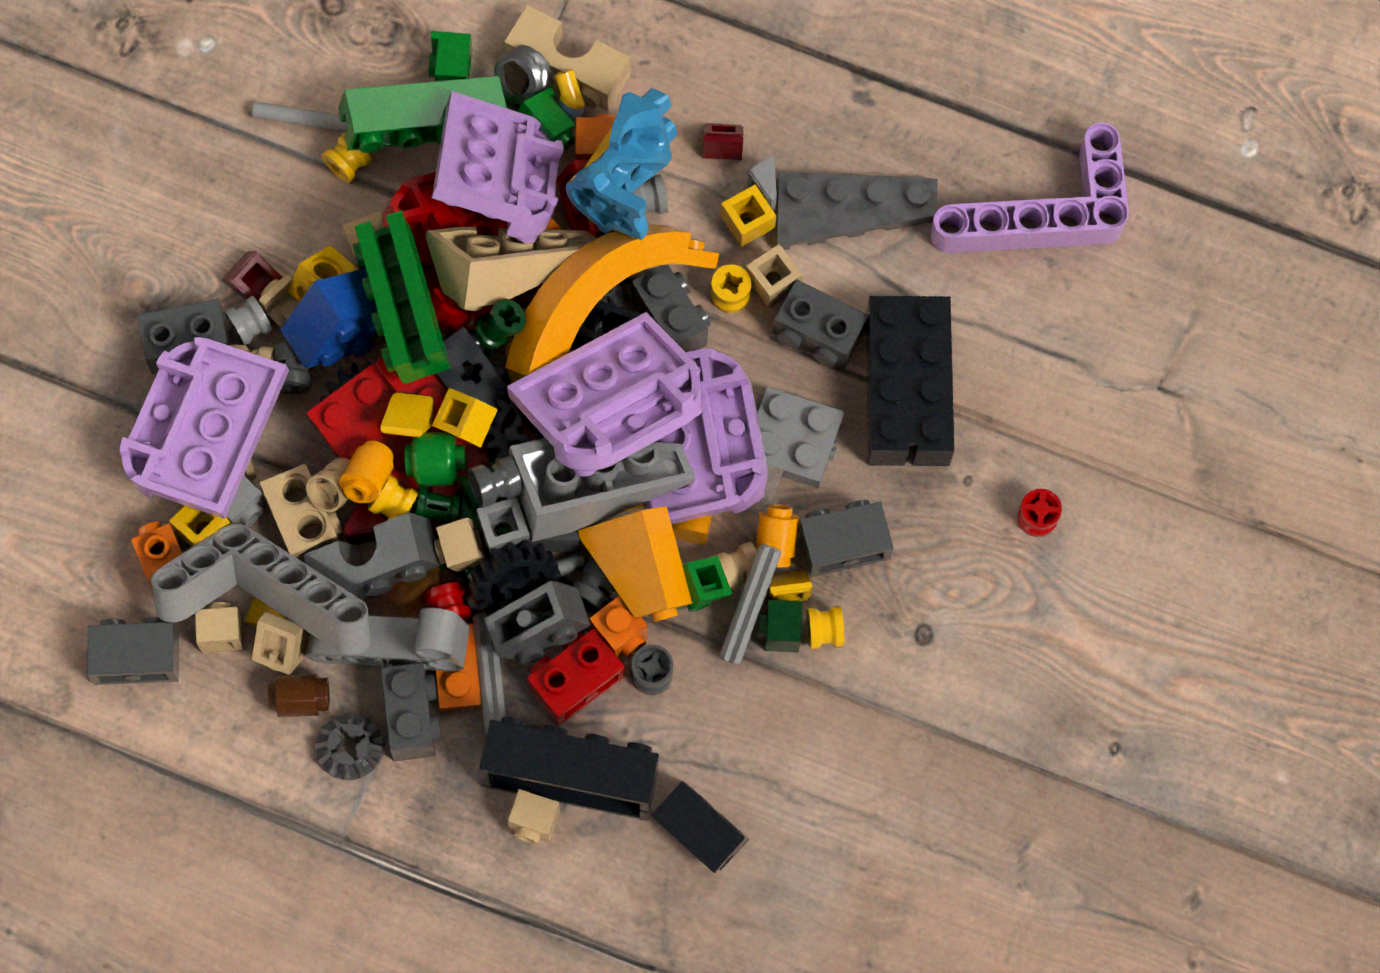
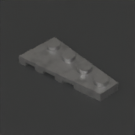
M779 172L776 246L780 244L786 250L790 249V246L809 242V245L824 243L829 238L848 235L850 238L865 235L866 231L882 228L887 231L933 222L934 215L937 212L938 178Z

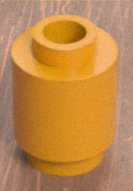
M367 441L355 450L339 480L341 489L350 500L356 503H371L377 500L394 467L392 451L386 445L377 441Z
M770 504L768 505V510L759 512L755 548L758 551L759 546L762 544L776 547L781 551L776 567L791 566V559L796 556L800 516L792 513L793 508L790 506Z

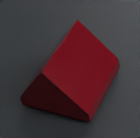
M712 123L704 125L703 159L742 160L743 126Z
M359 503L344 527L348 543L358 545L376 541L373 526L385 522L386 519L378 513L374 514L367 510V504Z

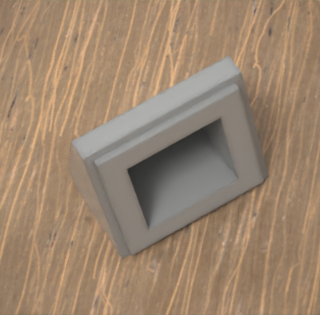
M771 156L749 169L747 187L749 188L756 184L775 213L777 198L775 158Z

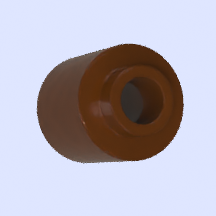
M318 674L277 675L275 684H268L269 709H276L278 717L319 716V711H329L330 689L328 677L318 678Z

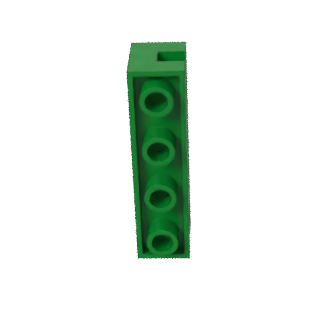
M499 76L345 89L338 106L341 122H347L348 126L344 136L347 151L361 150L364 153H372L384 147L399 146L402 149H412L421 144L437 142L440 145L446 106L451 91L507 108Z
M401 210L386 215L389 226L375 231L370 221L356 225L355 230L359 242L353 244V250L359 266H366L368 276L362 278V283L369 301H375L378 310L371 315L379 337L385 336L387 347L381 348L385 365L389 372L396 371L402 383L406 384L451 369L412 229Z

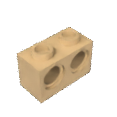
M306 463L259 482L288 553L305 563L303 554L338 541L337 535L343 533L336 512L319 510L312 504L307 494L299 502H289L286 500L288 493L294 489L306 491L307 482L312 477ZM309 525H318L322 528L320 535L313 539H306L301 536V533Z

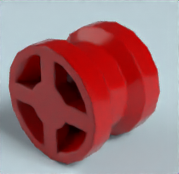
M1034 489L1028 492L1023 498L1017 514L1019 526L1030 536L1044 537L1050 534L1060 519L1062 513L1061 501L1056 494L1047 489ZM1031 512H1033L1034 515L1037 516V521H1036V518L1033 516V514H1030Z
M460 582L442 584L423 594L424 603L430 608L455 612L464 622L472 617L470 607L464 604L462 597L465 590Z

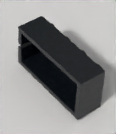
M869 296L866 314L869 315L866 327L868 466H905L909 445H916L913 466H950L954 454L951 296Z
M504 716L501 717V721L490 719L479 772L484 788L517 794L520 789L562 804L648 821L658 776L659 754L653 753L652 747L642 743L628 742L627 746L624 747L610 744V739L602 735L585 734V738L568 735V730L558 726L544 725L543 730L526 727V722L521 719Z

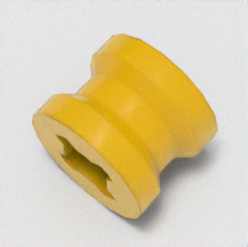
M343 132L338 137V144L333 149H326L321 154V158L338 178L346 183H350L355 178V171L359 167H366L372 159L369 153H364L361 150L347 151L344 138L345 132Z
M734 264L724 265L716 270L711 281L710 295L717 309L726 313H736L746 307L749 303L752 285L748 272L741 266ZM730 282H731V283H734V284H736V285L739 284V286H738V287H735V286H733V285H730Z
M390 475L379 497L369 504L367 510L374 514L382 513L388 520L408 513L418 492L412 488L405 489L398 485L397 479Z
M832 606L828 611L807 608V632L810 650L819 649L824 644H832L835 648L844 647V622L841 606Z

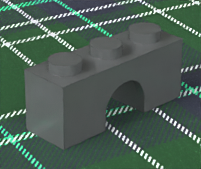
M410 512L373 526L376 537V550L373 557L367 563L363 561L359 546L341 541L333 542L303 554L305 564L358 598L365 595L377 596L385 594L391 590V585L401 581L413 582L423 579L427 576L426 571L441 566L434 546L435 539L430 519Z

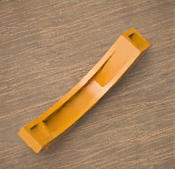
M649 224L647 235L642 240L616 230L593 240L567 258L538 290L525 311L526 324L524 328L513 338L505 368L527 376L568 354L580 326L590 311L609 290L629 276L650 267L666 264H683L716 269L719 253L704 249L705 241L691 238V232L667 225Z

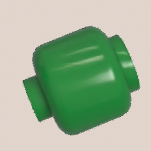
M444 431L425 432L421 437H413L411 444H405L407 477H413L416 484L422 487L452 485L458 478V470H466L465 445H457L455 436Z

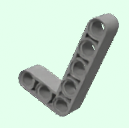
M231 524L220 528L158 569L151 577L156 613L161 620L174 623L187 619L238 585L344 655L360 654L370 647L372 641L368 607L363 600L242 524Z

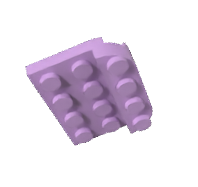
M451 91L446 106L432 198L443 201L450 206H459L481 213L488 218L507 221V236L515 237L523 243L535 242L537 236L545 231L558 202V198L555 197L558 162L563 153V143L560 140L550 141L545 133L540 130L541 123L532 116Z
M647 312L507 386L508 395L512 402L554 447L555 458L563 465L572 468L577 475L584 477L625 459L686 425L702 412V393L698 366Z
M194 337L193 342L181 344L169 353L165 350L156 362L159 368L158 373L129 437H123L121 440L119 452L122 456V464L126 475L134 487L145 496L152 498V495H156L225 519L289 369L286 364L211 339Z
M711 348L686 352L699 369L702 393L701 414L681 428L655 441L659 443L681 444L695 475L694 483L643 503L644 510L667 506L671 525L727 511H732L734 514L740 513L751 507L754 503L759 502L765 494L768 468L751 382L746 372L733 358L721 352H716Z

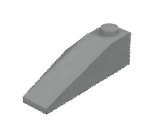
M546 438L513 445L509 448L510 456L517 466L522 482L523 493L517 499L532 542L574 532L695 481V475L684 449L679 443L653 442L614 465L597 470L594 474L585 477L577 475L572 468L560 463L555 458L554 447Z

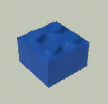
M366 268L314 281L280 329L305 369L323 364L325 367L330 366L341 358L351 355L358 358L374 348V340L377 338L378 333L371 314L378 310L375 301H369L362 283V278L368 276Z

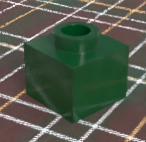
M769 600L767 613H759L758 638H766L765 651L799 652L802 601Z

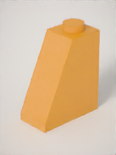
M667 506L640 510L578 530L580 540L635 618L652 615L653 621L658 622L678 616L676 608L692 604Z

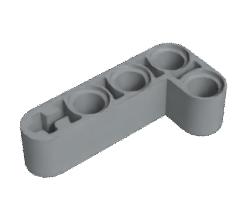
M439 608L420 610L419 619L369 616L372 640L370 647L366 651L355 655H344L309 633L306 657L316 662L374 667H394L424 663L425 670L461 671L464 669L470 628L455 612Z

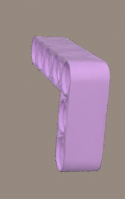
M1104 122L1095 123L1087 129L1079 150L1084 197L945 205L937 210L933 218L930 230L932 245L941 252L957 253L1100 245L1115 242L1120 238L1129 217L1121 140L1118 131L1114 126ZM1091 143H1102L1108 150L1098 151ZM1106 179L1112 184V187H1101L1095 180ZM1099 216H1111L1116 220L1117 224H1106ZM1060 218H1071L1077 223V226L1068 227L1062 224ZM1025 219L1031 220L1038 227L1027 229L1022 226L1020 221ZM982 222H991L998 227V230L987 231L980 224ZM952 224L959 231L953 234L946 233L940 226Z

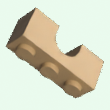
M527 4L504 41L505 54L520 45L530 46L540 52L549 62L553 79L552 88L555 90H559L554 75L568 69H573L585 105L591 108L598 106L608 112L631 75V57L598 40L581 57L568 58L561 55L556 49L563 39L562 22ZM515 61L508 62L516 70L526 73Z

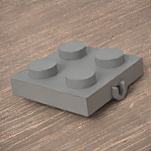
M767 387L757 416L768 472L819 488L828 460L833 461L838 444L835 443L844 417V411Z

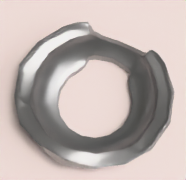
M520 45L499 57L494 66V76H499L504 98L513 104L521 105L523 101L549 87L552 88L553 79L549 62L540 52L530 46ZM515 61L528 74L529 88L525 93H515L506 85L503 66L507 62Z

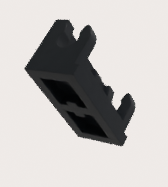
M684 781L678 784L651 815L713 873H716L718 870L721 871L750 840Z

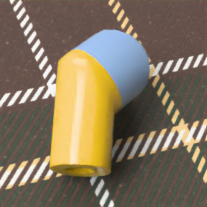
M568 69L554 76L561 94L558 105L575 123L576 117L583 115L585 103L574 70Z

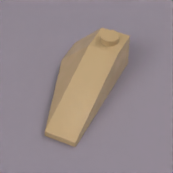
M476 227L428 230L426 233V241L442 292L458 303L460 308L469 311L480 310L482 306L495 305L499 300L511 299L545 283L550 275L567 258L583 246L597 239L587 231L545 229L544 232L537 236L536 241L532 243H523L515 237L507 236V228H499L498 235H477Z

